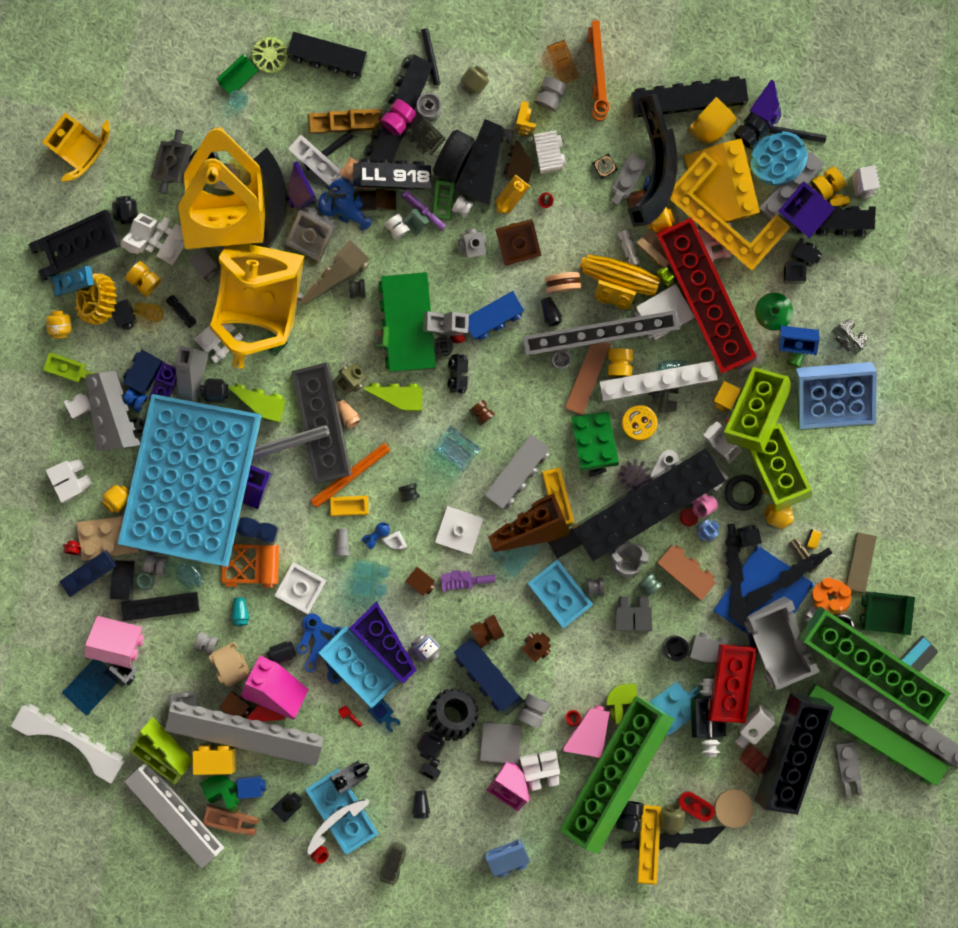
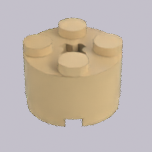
M235 642L217 649L209 655L212 665H216L219 671L216 675L220 683H224L228 687L248 678L250 675L248 673L250 672L243 655L235 650L238 648Z

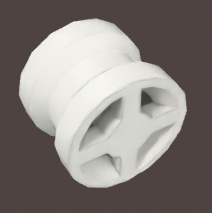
M461 194L454 204L452 211L460 213L461 217L465 219L475 202L466 200L465 196Z

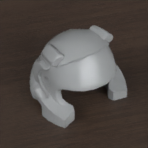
M631 541L623 543L610 551L612 573L618 574L623 578H630L640 573L642 564H647L649 554L646 553L645 548L631 543ZM623 558H630L631 561L623 560Z

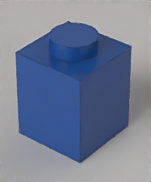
M262 775L239 777L237 779L238 799L262 797L263 791H266V780H262Z

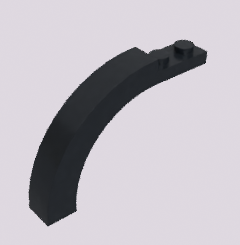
M657 93L638 98L651 142L653 164L646 192L639 202L628 209L633 227L648 225L660 216L669 203L676 181L677 147L673 128L667 129Z
M266 147L253 160L260 166L266 180L269 193V207L265 220L263 242L251 243V245L270 248L280 234L287 210V190L282 171L274 156Z

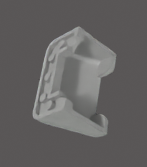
M786 597L777 599L746 617L747 621L744 622L748 633L751 632L767 672V675H765L766 681L769 686H773L776 690L819 673L817 664L812 662L811 653L807 651L805 643L798 638L801 633L795 620L796 615L791 612L795 610L792 600Z

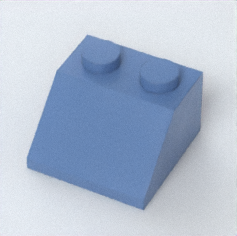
M522 838L486 852V860L493 876L498 875L499 878L508 875L512 869L522 870L528 867L527 864L530 863Z

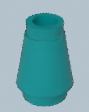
M234 598L230 621H232L233 626H246L250 618L245 598Z

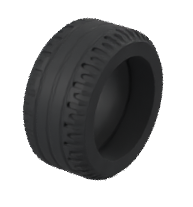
M460 130L452 131L433 168L434 174L450 183L455 182L467 162L475 143L474 138Z

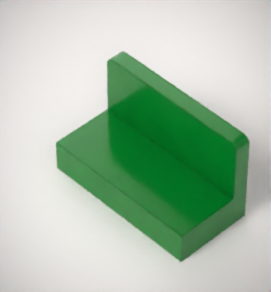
M243 53L216 80L232 97L259 70Z

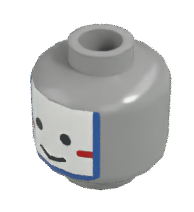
M421 634L412 642V651L421 662H427L428 660L433 662L440 655L438 653L440 645L430 634Z

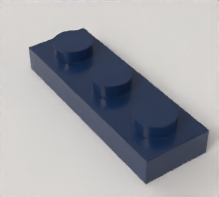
M105 550L59 582L68 596L72 597L117 567L109 552Z

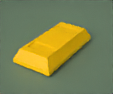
M368 496L330 497V516L369 515Z

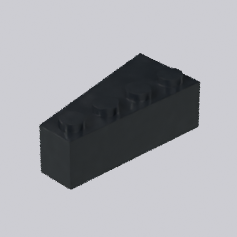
M487 119L484 120L454 189L491 206L504 130L503 126Z
M833 206L835 210L817 229L816 235L827 236V233H835L836 237H846L847 234H854L855 238H865L866 235L875 230L876 206H869L868 210H861L859 206L847 207L845 210H842V207ZM792 225V231H797L798 235H804L800 230H798L795 226Z

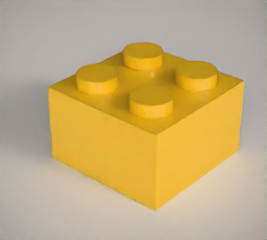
M200 744L193 751V775L233 774L236 771V747L220 744L217 747H212V744Z

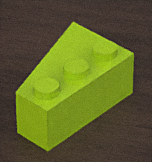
M154 717L143 727L129 750L130 753L174 785L178 783L193 762V759Z

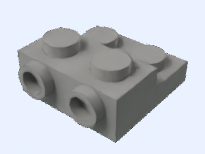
M311 207L302 208L297 215L285 245L320 261L337 225L334 224V219L329 216L321 217L317 215V211Z

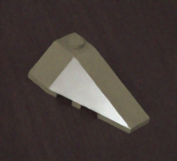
M349 240L333 259L334 265L324 270L321 276L322 280H317L301 300L302 303L306 305L353 277L359 271L364 272L369 266L368 256Z

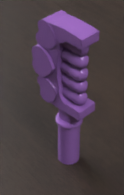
M407 189L404 191L401 197L412 208H416L423 215H426L428 220L441 231L445 228L446 225L434 213L431 214L428 211L429 209Z
M453 570L451 573L442 574L441 576L443 592L450 589H467L468 587L472 589L474 584L496 582L495 575L471 577L470 572L462 571L461 573L460 570Z

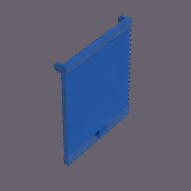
M756 545L742 567L744 581L741 583L742 597L746 596L747 602L749 592L779 580L780 572L790 570L791 567L759 545ZM802 576L788 588L782 587L772 593V599L749 614L755 613L782 597L792 600L795 610L791 612L795 613L815 583ZM731 583L713 611L748 634L747 629L730 617Z

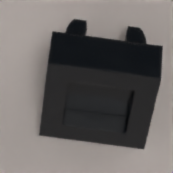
M433 758L430 764L424 762L418 773L436 781L441 773L440 770L436 769L440 760Z

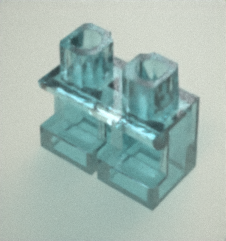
M356 559L354 576L371 578V580L354 578L352 596L376 597V595H386L387 585L377 584L378 576L389 577L390 567L380 565V562Z

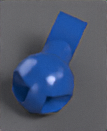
M385 522L378 523L375 532L371 535H365L361 540L369 549H372L378 538L388 536L390 527Z

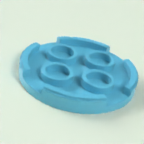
M783 131L771 136L767 135L752 150L750 156L751 169L755 177L764 184L771 186L787 184L796 179L804 170L808 158L807 149L803 141L793 133Z

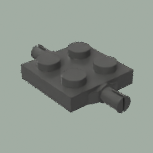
M176 129L173 140L168 142L161 141L151 178L162 181L158 191L162 194H167L169 183H183L184 171L188 166L193 147L181 143L184 133L181 130Z

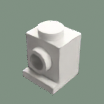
M81 393L73 397L72 402L69 400L64 401L72 419L76 420L91 412L89 394L83 395Z

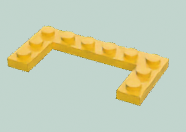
M703 151L676 182L670 200L753 271L791 227L778 215H775L751 243L744 239L693 194L718 166V163Z

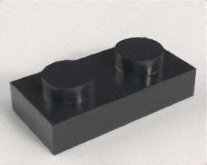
M573 528L569 529L570 534L555 541L547 542L557 559L582 545Z

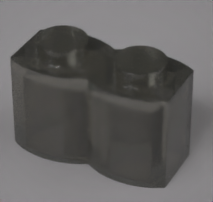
M394 841L389 845L386 861L380 872L381 882L390 885L396 884L399 879L401 865L405 860L406 845Z

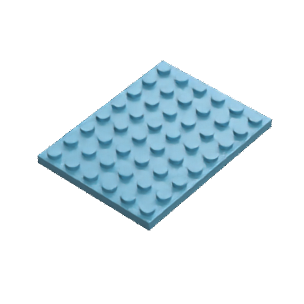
M152 394L118 544L228 567L262 415Z

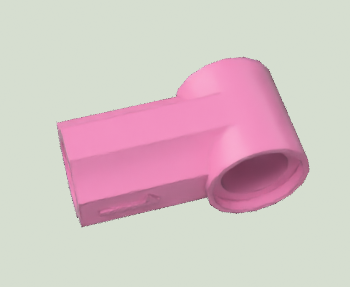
M706 494L691 502L693 504V512L699 518L706 517L718 508L716 499Z

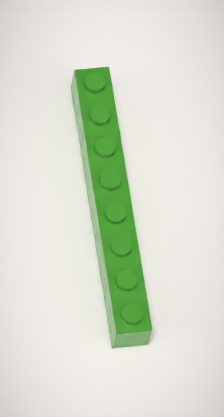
M813 684L806 695L822 698L834 707L829 721L830 725L833 722L839 726L838 730L848 735L850 732L853 734L855 741L862 745L865 743L871 745L870 750L876 754L881 755L884 753L888 756L887 760L897 766L900 763L905 766L903 770L910 775L918 774L921 776L920 781L930 786L932 783L937 786L948 769V765L817 684Z

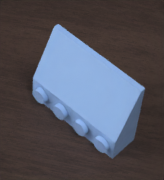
M865 362L796 368L799 429L876 424L877 371L873 363Z

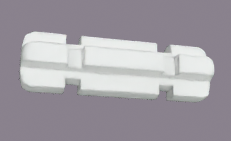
M623 230L618 233L619 241H622L621 246L625 257H628L627 262L629 264L637 266L640 262L638 256H635L636 251L632 240H629L628 230Z

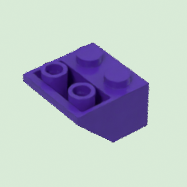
M803 181L778 212L810 239L835 208Z
M251 465L242 503L259 509L273 474Z

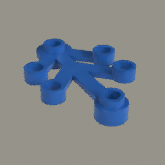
M314 613L304 617L302 625L305 632L301 642L296 647L299 654L307 653L309 649L307 644L313 634L315 643L308 661L304 664V669L307 672H312L316 669L318 652L330 641L323 638L320 631L332 634L334 637V631L342 629L322 623L321 618ZM311 619L316 622L314 627L309 625ZM300 645H304L306 647V650L304 652H301L299 650ZM309 662L314 666L312 670L307 668ZM325 662L328 668V681L332 684L341 682L342 678L340 676L337 680L332 678V674L335 671Z

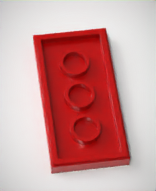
M719 644L708 713L709 721L746 723L757 652L756 647Z

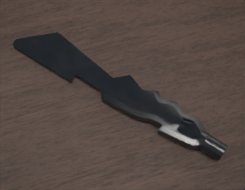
M727 524L728 537L725 541L727 561L725 564L729 568L726 578L732 582L730 617L746 629L744 624L747 621L746 596L742 597L741 583L744 581L742 564L738 555L741 551L735 531V524Z
M828 547L818 554H811L807 559H800L797 564H792L790 570L780 572L779 580L749 592L746 602L747 614L772 599V593L782 587L788 588L799 580L805 572L814 570L826 557L833 554Z
M725 826L693 829L694 833L680 834L679 832L674 835L662 833L659 837V849L662 850L667 846L676 849L680 843L710 844L725 829ZM640 837L633 838L631 841H621L622 849L634 848L639 851Z

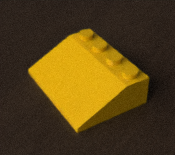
M742 138L684 155L687 170L703 151L718 163V166L693 194L727 223L759 215L760 210Z

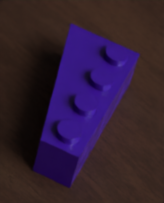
M376 601L349 630L403 684L417 669Z

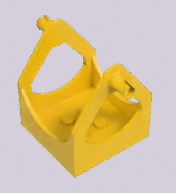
M215 127L207 133L184 171L185 193L178 204L185 249L263 242L266 205L260 166L223 128L218 127L217 129ZM213 151H227L251 174L250 183L245 186L221 161L212 158L207 159L210 153ZM217 181H221L234 193L215 195L202 189L206 183L213 185Z
M251 244L228 245L224 247L219 256L221 277L210 329L228 350L234 354L232 362L234 368H236L237 364L238 369L244 368L245 355L286 343L295 321L304 262L303 255ZM228 323L251 324L265 328L277 336L253 343H246L235 340L222 325Z

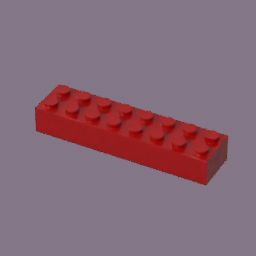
M692 217L657 233L721 374L723 375L757 359Z

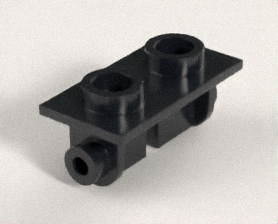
M454 354L451 355L448 361L450 377L448 378L447 386L450 389V393L458 392L464 394L465 390H467L468 376H461V372L468 373L467 355Z
M356 761L331 776L330 779L338 793L341 794L367 778L370 767L367 763L360 764L359 761Z

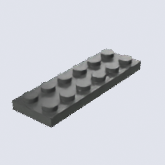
M326 362L292 371L304 432L321 426H327L330 435L306 443L314 483L351 476L352 471L329 363Z

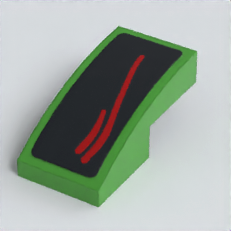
M389 327L376 328L374 349L388 348Z

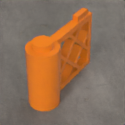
M233 544L232 548L239 555L233 561H229L228 567L222 566L221 582H224L225 586L237 587V583L263 584V587L274 588V585L278 584L279 545ZM248 549H256V557L250 562L244 553ZM241 556L248 563L242 571L234 564ZM233 566L239 574L233 579H226V570ZM250 566L255 570V579H248L243 574Z

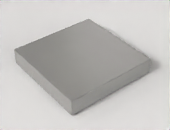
M483 722L480 761L518 764L522 725Z

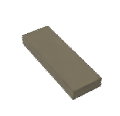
M857 532L846 586L851 590L864 593L866 591L877 536Z

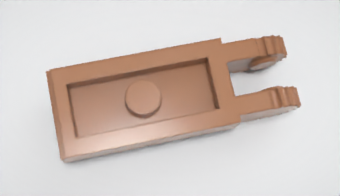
M207 804L203 819L204 825L237 834L256 835V829L242 826L243 822L258 824L259 818L245 815V813L241 812L232 813L228 809Z

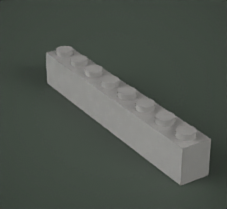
M677 310L528 335L523 336L526 355H534L680 330Z
M838 668L829 682L831 685L958 768L957 743L845 669Z
M174 701L171 703L165 731L314 766H317L323 742V736L315 733H306L297 729L281 727L277 724H267L259 720H250L238 715L233 716L221 711H212L200 706L195 707L183 702Z

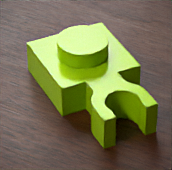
M662 267L655 273L656 276L661 278L660 282L666 289L674 283V276L667 267L665 269Z

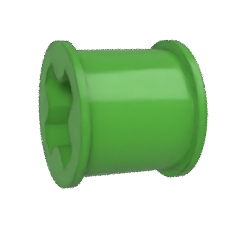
M793 352L787 363L795 364V367L800 368L806 355Z

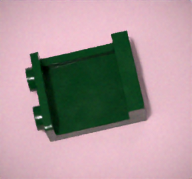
M866 591V595H862L861 606H864V613L860 614L859 625H862L863 630L911 635L915 597Z

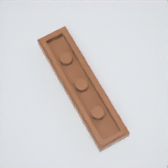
M605 342L589 346L566 403V409L583 415L607 356L608 349L611 346L610 343Z

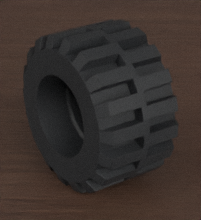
M452 688L450 691L445 689L431 702L427 710L426 719L430 720L428 726L433 728V734H439L438 738L442 739V737H445V741H450L451 739L457 741L459 738L462 739L468 735L476 725V720L479 718V713L476 712L479 709L478 706L474 705L475 699L471 700L469 698L471 696L469 693L464 694L462 689L456 691V688ZM444 707L455 708L461 715V722L454 723L448 720L444 714Z

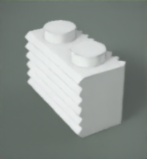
M557 131L534 134L533 139L540 175L563 171V165H566L565 155L560 153L559 147L562 146L561 135H557Z
M877 166L858 168L852 174L856 197L861 196V199H867L876 194V190L881 186L879 185L880 181H878L879 177H877L878 174L876 173L878 171L876 170Z

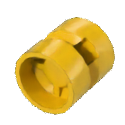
M835 166L824 171V176L818 175L810 181L812 188L815 191L817 190L825 200L832 197L834 191L838 193L847 186L843 175Z
M139 261L127 273L125 280L133 287L137 286V290L147 297L160 284L162 279L156 273L149 272L150 268L142 261Z
M625 348L608 349V360L611 361V364L608 365L607 376H632L633 368L629 362L633 361V350Z

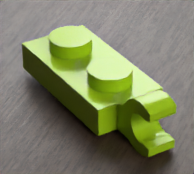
M50 352L43 368L46 372L81 383L82 378L86 379V375L94 374L85 370L86 364Z

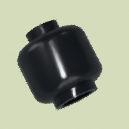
M119 196L112 202L113 217L115 220L121 221V224H130L132 219L138 216L136 200L131 199V196Z
M208 378L205 380L204 385L200 386V396H204L206 403H223L225 399H228V384H225L223 379Z
M432 730L423 732L417 744V749L420 751L419 755L427 760L438 758L445 746L443 737L442 739L438 738L439 734H433Z

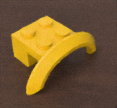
M64 112L42 141L47 148L76 168L70 173L66 172L61 181L68 182L79 178L97 160L110 135V123L107 119L101 126L102 132L100 138H98L77 120Z

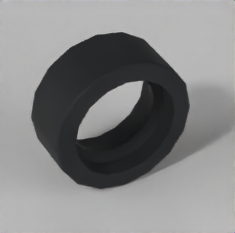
M743 474L729 480L724 494L729 506L735 510L746 511L758 505L761 500L762 489L755 478ZM738 482H748L754 488V498L747 504H739L732 497V489Z

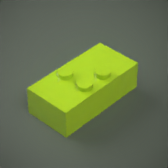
M755 367L752 368L724 431L727 443L764 453L792 388L788 376Z
M781 423L775 425L764 453L747 449L775 512L812 497V489Z

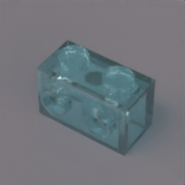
M450 426L433 450L464 472L481 448Z

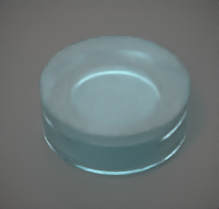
M236 89L230 92L228 102L235 109H243L248 103V96L244 91Z

